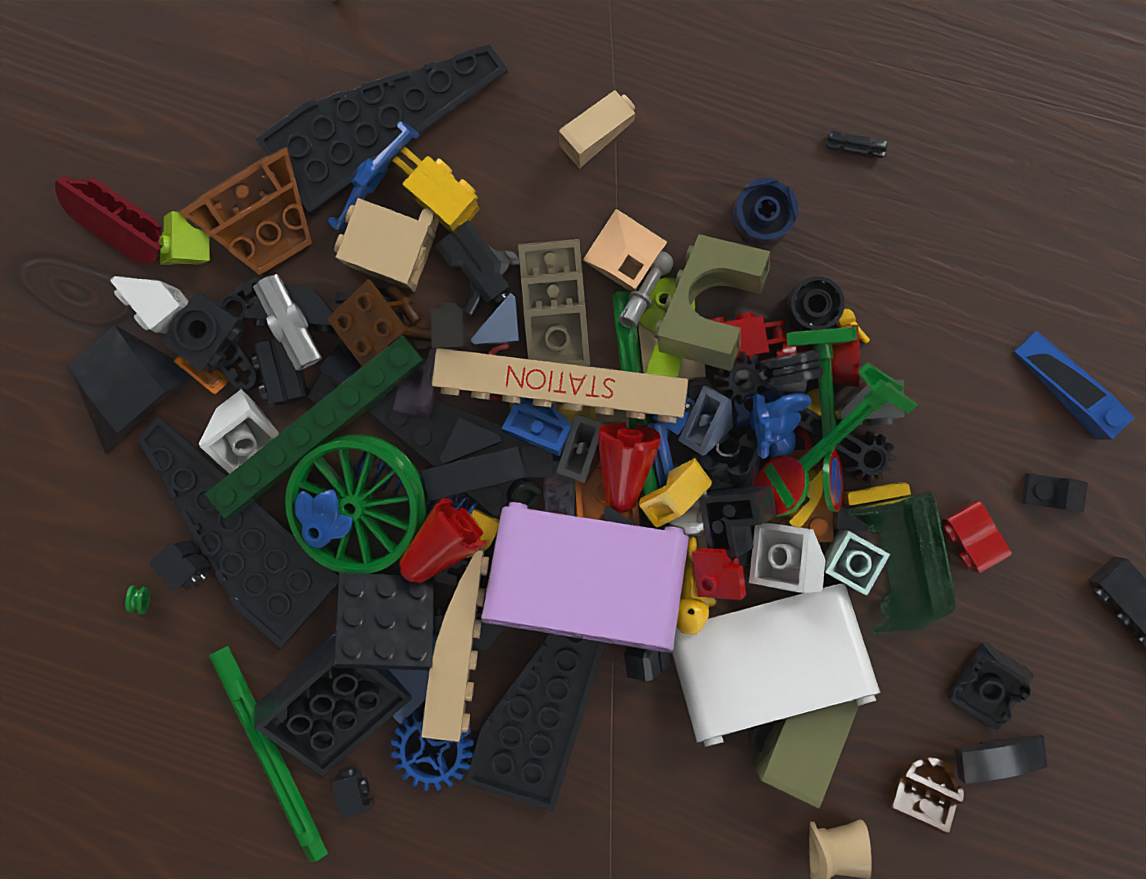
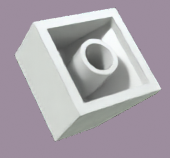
M768 522L755 525L749 583L800 593L822 592L826 560L814 530Z

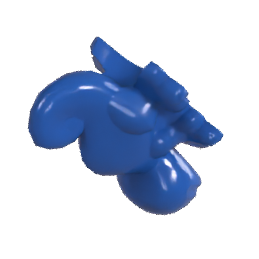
M795 393L784 396L775 402L765 403L762 395L753 394V410L749 412L751 431L754 430L757 437L758 456L765 459L768 456L775 458L790 455L796 445V436L793 430L801 419V415L797 411L804 410L811 404L810 397L805 394Z

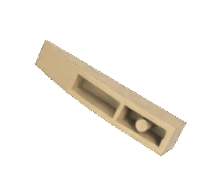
M485 549L476 550L477 552H475L460 579L446 611L436 641L432 668H430L421 736L423 738L460 742L462 732L468 733L470 714L465 713L466 701L472 702L474 682H469L470 670H476L478 651L472 650L474 638H480L482 620L476 619L477 609L484 606L486 588H480L481 576H487L489 557H484Z

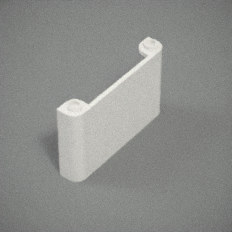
M845 583L825 587L822 592L803 593L710 618L703 629L695 635L684 634L678 628L675 631L672 652L696 741L697 743L704 741L705 747L722 743V736L728 733L854 700H856L858 706L876 701L875 695L880 693Z

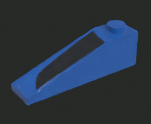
M1034 331L1013 352L1097 440L1113 439L1135 418L1109 391L1038 331Z

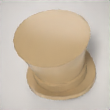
M862 819L827 830L826 828L817 829L815 821H810L811 879H831L835 875L870 879V839L867 826Z

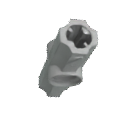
M275 274L258 281L253 288L268 315L266 318L268 325L276 339L282 342L295 369L299 371L308 368L321 360L322 357L307 330L309 328L307 321L297 304H293L279 275Z

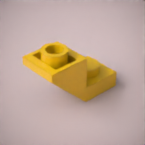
M694 458L669 471L667 485L640 498L639 506L656 528L682 516L712 485V481Z

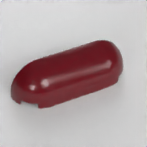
M65 176L56 180L55 191L57 198L66 213L78 224L138 263L148 264L159 256L160 248L162 247L159 243L160 236L162 235L161 225L153 217L96 179L88 177V181L69 180V176Z

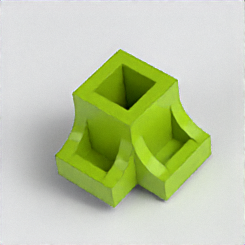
M171 211L164 216V232H162L159 240L160 245H162L160 248V264L202 265L210 261L209 235L202 229L192 227L179 212Z

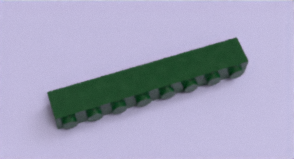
M400 336L206 492L205 495L224 519L235 517L290 473L305 455L331 440L417 371L426 361L405 336Z

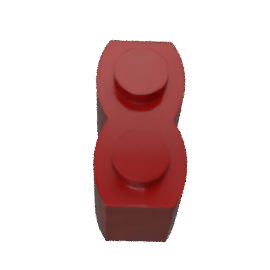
M973 501L943 518L946 525L942 528L943 532L952 544L956 542L959 546L961 553L958 554V557L967 570L972 569L976 573H981L1012 555L1007 543L997 530L991 516L981 501Z

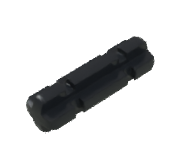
M829 131L827 135L826 147L828 149L839 150V148H842L843 152L865 156L870 153L871 157L883 158L887 150L885 140L874 139L871 141L870 137L848 133L843 136L841 135L842 132Z

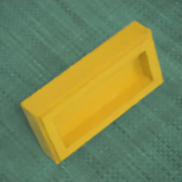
M898 482L843 492L842 501L843 505L851 506L911 495L909 484Z

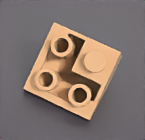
M616 209L583 261L628 291H636L667 242Z

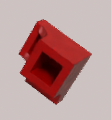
M697 548L692 552L697 597L742 600L746 596L743 565H739L738 557L729 558L726 549Z

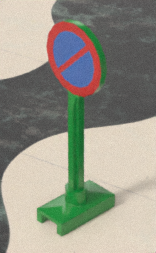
M857 327L787 333L788 346L813 347L814 350H819L821 358H818V360H820V367H823L824 375L818 378L823 438L836 427L831 366L833 345L857 340ZM835 447L825 455L823 462L824 497L830 512H839L843 497L842 467Z

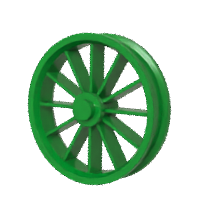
M361 434L344 435L315 448L305 455L294 468L286 489L285 506L287 519L297 542L316 562L336 572L371 574L387 568L405 553L426 518L425 489L415 466L398 448L373 436ZM349 449L368 452L358 486ZM331 451H339L345 482L322 457L323 455ZM377 456L387 463L393 471L370 490L366 487L374 458ZM314 465L337 490L335 493L338 500L339 514L353 519L349 532L341 538L338 552L329 545L320 548L308 545L302 536L303 525L296 517L295 502L300 492L308 490L319 495L332 490L307 480ZM396 473L402 481L407 494L376 498L373 492ZM409 501V520L379 509L376 505ZM375 518L406 530L399 545L396 544ZM354 523L363 558L345 555ZM367 527L389 553L373 558ZM313 528L315 536L319 537V534H317Z

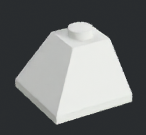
M241 389L216 408L199 445L230 474L279 435V432L261 408Z

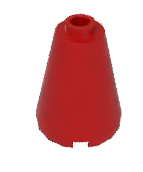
M849 325L841 328L857 327L858 339L833 345V358H831L832 380L836 384L859 387L858 325ZM783 342V349H777V357L814 350V348L788 346L787 342Z
M610 422L601 425L598 433L604 500L615 511L624 513L636 506L661 445V435L656 430L644 425L636 424V429L625 428L626 422Z
M442 498L436 503L400 559V572L409 582L422 583L477 552L476 550L479 551L486 544V540L481 541L480 539L484 533L477 521L463 507L459 510L452 507L453 500Z

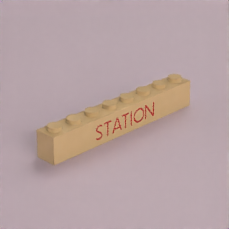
M437 348L432 386L441 387V394L459 396L460 390L472 391L471 397L490 400V394L502 395V401L520 403L521 398L533 399L532 405L551 407L553 401L564 403L563 409L582 411L583 405L595 407V413L613 415L614 409L627 411L626 417L645 419V413L658 415L657 421L676 423L677 417L684 418L689 380Z

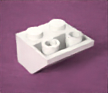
M116 276L110 280L117 288L114 291L117 298L126 306L130 304L137 313L134 315V318L145 330L150 329L155 333L167 334L173 325L175 317L189 302L179 289L161 281Z

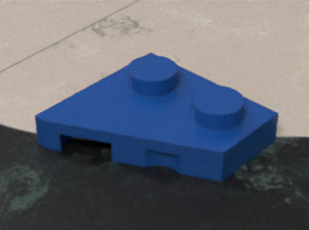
M521 398L520 403H514L502 427L503 433L560 456L572 427L571 423L563 414H560L555 409L553 403L551 407L532 405L533 399Z

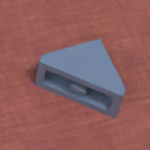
M511 293L471 338L470 341L475 346L520 343L517 302L515 296Z
M704 385L679 437V441L699 454L706 455L733 427L731 400L709 386Z

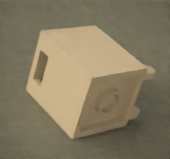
M358 198L355 206L351 205L348 209L345 219L348 225L344 235L340 234L334 248V251L337 252L336 258L346 267L415 292L439 226L433 211L429 208L422 210L419 220Z

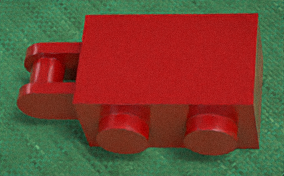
M754 312L735 315L736 320L724 322L723 317L708 319L741 328V347L739 351H745L747 358L752 354L757 356L764 355L769 352L768 346L787 342L784 325H787L786 320L764 323L763 315L754 317ZM772 328L774 339L767 340L765 329Z

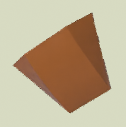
M287 146L233 175L179 211V213L194 222L207 235L217 240L230 253L259 275L312 244Z

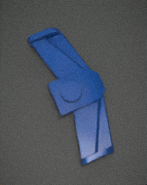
M400 121L397 126L402 133L376 159L368 158L367 161H364L357 168L356 176L351 181L354 188L340 218L330 217L328 220L334 229L346 231L348 223L345 222L349 207L351 205L355 206L358 198L364 200L367 193H373L389 171L387 166L412 137L416 139L419 137L418 132L411 126Z

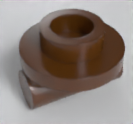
M421 319L415 325L411 326L410 323L408 326L405 325L407 331L403 333V336L410 341L415 349L424 350L432 346L436 339V330L429 321Z

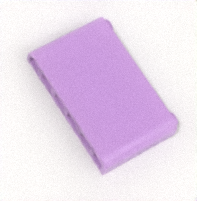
M511 502L509 507H503L501 511L481 620L483 623L672 653L689 537L683 534V529L677 527H665L664 530L530 510L525 504Z

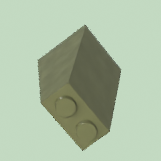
M856 700L774 721L772 731L770 730L763 745L764 748L759 752L753 764L761 781L820 808L859 706Z

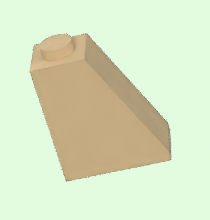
M614 90L559 130V146L580 169L634 122V104L626 95L620 96Z

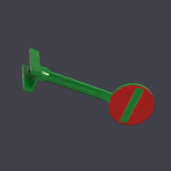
M867 362L858 370L871 388V391L864 397L865 400L800 460L785 455L775 457L764 465L758 473L754 486L772 485L776 517L787 516L798 509L805 500L809 489L808 471L874 410L878 411L889 402L909 414L917 406L915 401L901 393L905 389L901 383Z

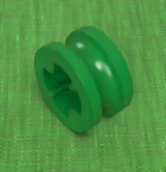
M136 585L129 587L125 600L126 612L133 613L137 610L139 614L146 613L150 602L149 587L143 586L141 589H138Z

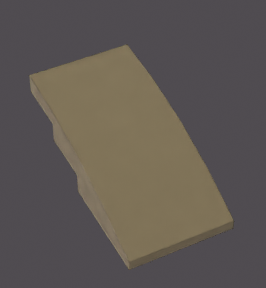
M579 239L518 244L528 359L590 366Z

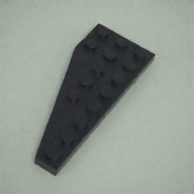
M490 44L456 54L454 58L438 63L431 62L416 70L409 72L406 70L362 84V87L333 93L331 94L332 96L318 101L314 99L305 102L255 139L267 156L287 146L300 200L312 215L353 185L351 181L356 176L355 172L360 164L367 161L368 158L376 159L402 133L397 126L400 121L411 126L418 132L420 137L508 73V69ZM412 137L404 147L413 142L416 138Z
M157 416L138 437V442L155 471H158L164 481L168 494L179 507L183 520L202 553L209 559L216 572L217 579L224 585L234 608L279 648H282L338 585L339 573L324 567L310 557L297 542L292 531L257 500L235 517L224 519L205 493L228 475L163 417Z
M551 633L547 635L483 723L465 784L552 812L554 811L606 642Z

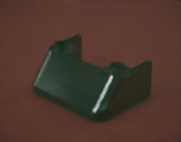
M930 491L869 502L848 510L849 516L862 514L863 522L868 525V529L872 533L880 532L883 551L890 554L886 561L892 591L888 592L881 602V612L886 621L872 627L873 634L921 630L954 612L956 595L937 503Z

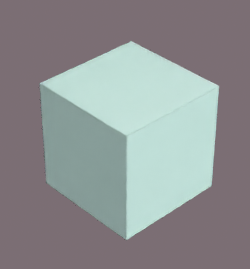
M838 530L833 542H831L824 555L826 560L824 573L845 583V585L868 595L890 554L850 531Z

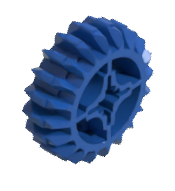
M424 707L423 717L416 709L412 712L413 720L409 717H404L402 720L404 727L398 726L394 732L400 738H393L391 745L399 749L392 751L391 757L394 759L401 758L394 767L396 770L406 769L401 776L403 780L408 779L411 775L414 777L411 784L413 787H416L419 781L424 782L423 790L428 791L430 784L434 783L436 791H439L442 788V781L448 787H451L454 783L453 777L458 780L463 778L464 774L461 769L469 770L471 764L466 759L473 758L474 751L468 749V747L474 745V739L464 738L470 733V727L468 733L462 732L460 742L421 737ZM418 729L421 746L410 754L409 738ZM429 742L432 746H439L436 754L433 750H426ZM456 742L457 758L450 766H447L444 751ZM429 762L437 771L424 769L418 763Z

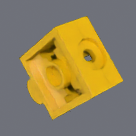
M403 147L400 153L416 167L415 170L397 156L392 159V162L408 176L403 186L410 197L424 209H431L434 217L452 234H455L453 232L463 223L470 221L480 210L477 203L478 197L474 194L476 192L474 188L463 179L457 182L451 173V168L438 158L434 161L427 156L421 161L406 147Z

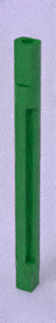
M619 291L612 295L621 371L643 373L637 327L627 328L618 320L629 302L628 296L631 291ZM645 413V419L629 417L630 429H636V424L646 426L650 423L648 413ZM654 462L639 500L658 489ZM641 509L642 522L650 521Z
M226 646L208 656L300 846L303 848L309 863L316 862L326 856L328 852L276 743L255 729L256 702L229 646Z

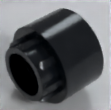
M821 276L803 280L792 289L786 301L787 316L790 322L801 331L823 330L833 326L841 318L845 307L844 295L840 287L834 281ZM814 297L820 300L822 304L820 313L812 312L809 309V298Z

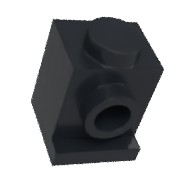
M349 766L339 770V774L336 775L331 784L340 819L371 811L376 802L374 797L368 798V795H370V785L367 777H362L361 769H357L356 766Z

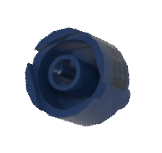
M760 178L749 183L739 194L732 210V223L737 234L741 236L745 243L756 246L771 245L780 241L793 227L798 216V201L789 186L786 187L774 178ZM762 207L764 211H770L771 214L768 218L759 213Z

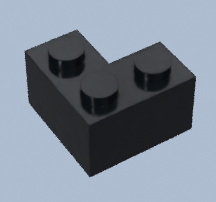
M772 485L721 488L699 497L707 548L726 549L729 558L738 557L754 548L751 525H761L777 516Z

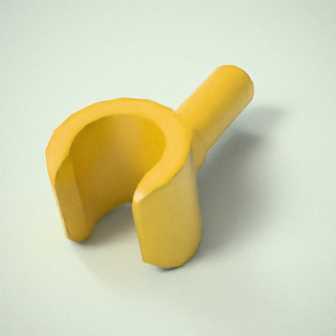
M844 309L841 318L835 323L838 328L847 325H858L854 313L849 309ZM858 326L859 339L863 344H866L870 339Z

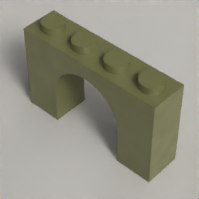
M699 234L695 245H690L687 250L685 260L687 264L685 269H680L677 274L674 295L670 294L665 304L666 314L663 320L657 322L654 338L658 339L659 352L731 371L741 347V328L703 318L693 310L691 304L699 293L714 286H730L761 294L770 271V251Z

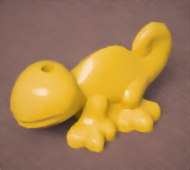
M692 536L689 537L676 624L680 632L687 635H695L703 629L709 617V607L717 603L715 598L697 597L692 552L698 548L697 539Z

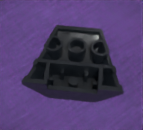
M114 325L69 364L105 454H108L130 435L129 431L172 393L177 394L194 379V377L174 362L175 359L151 347L117 325Z

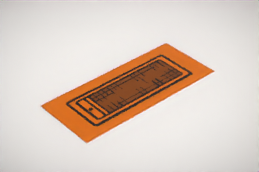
M181 356L174 360L176 364L214 395L229 382L227 377L218 369L208 373L199 370Z

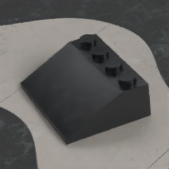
M336 633L255 705V729L321 776H325L412 699L410 693L388 669L334 668Z

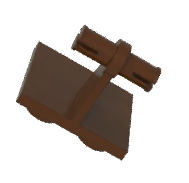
M366 280L327 318L362 367L407 331V328L396 313L402 312L411 326L417 324L422 319L412 306V299L405 297L397 284L391 285L386 290L394 301L387 303L372 281Z

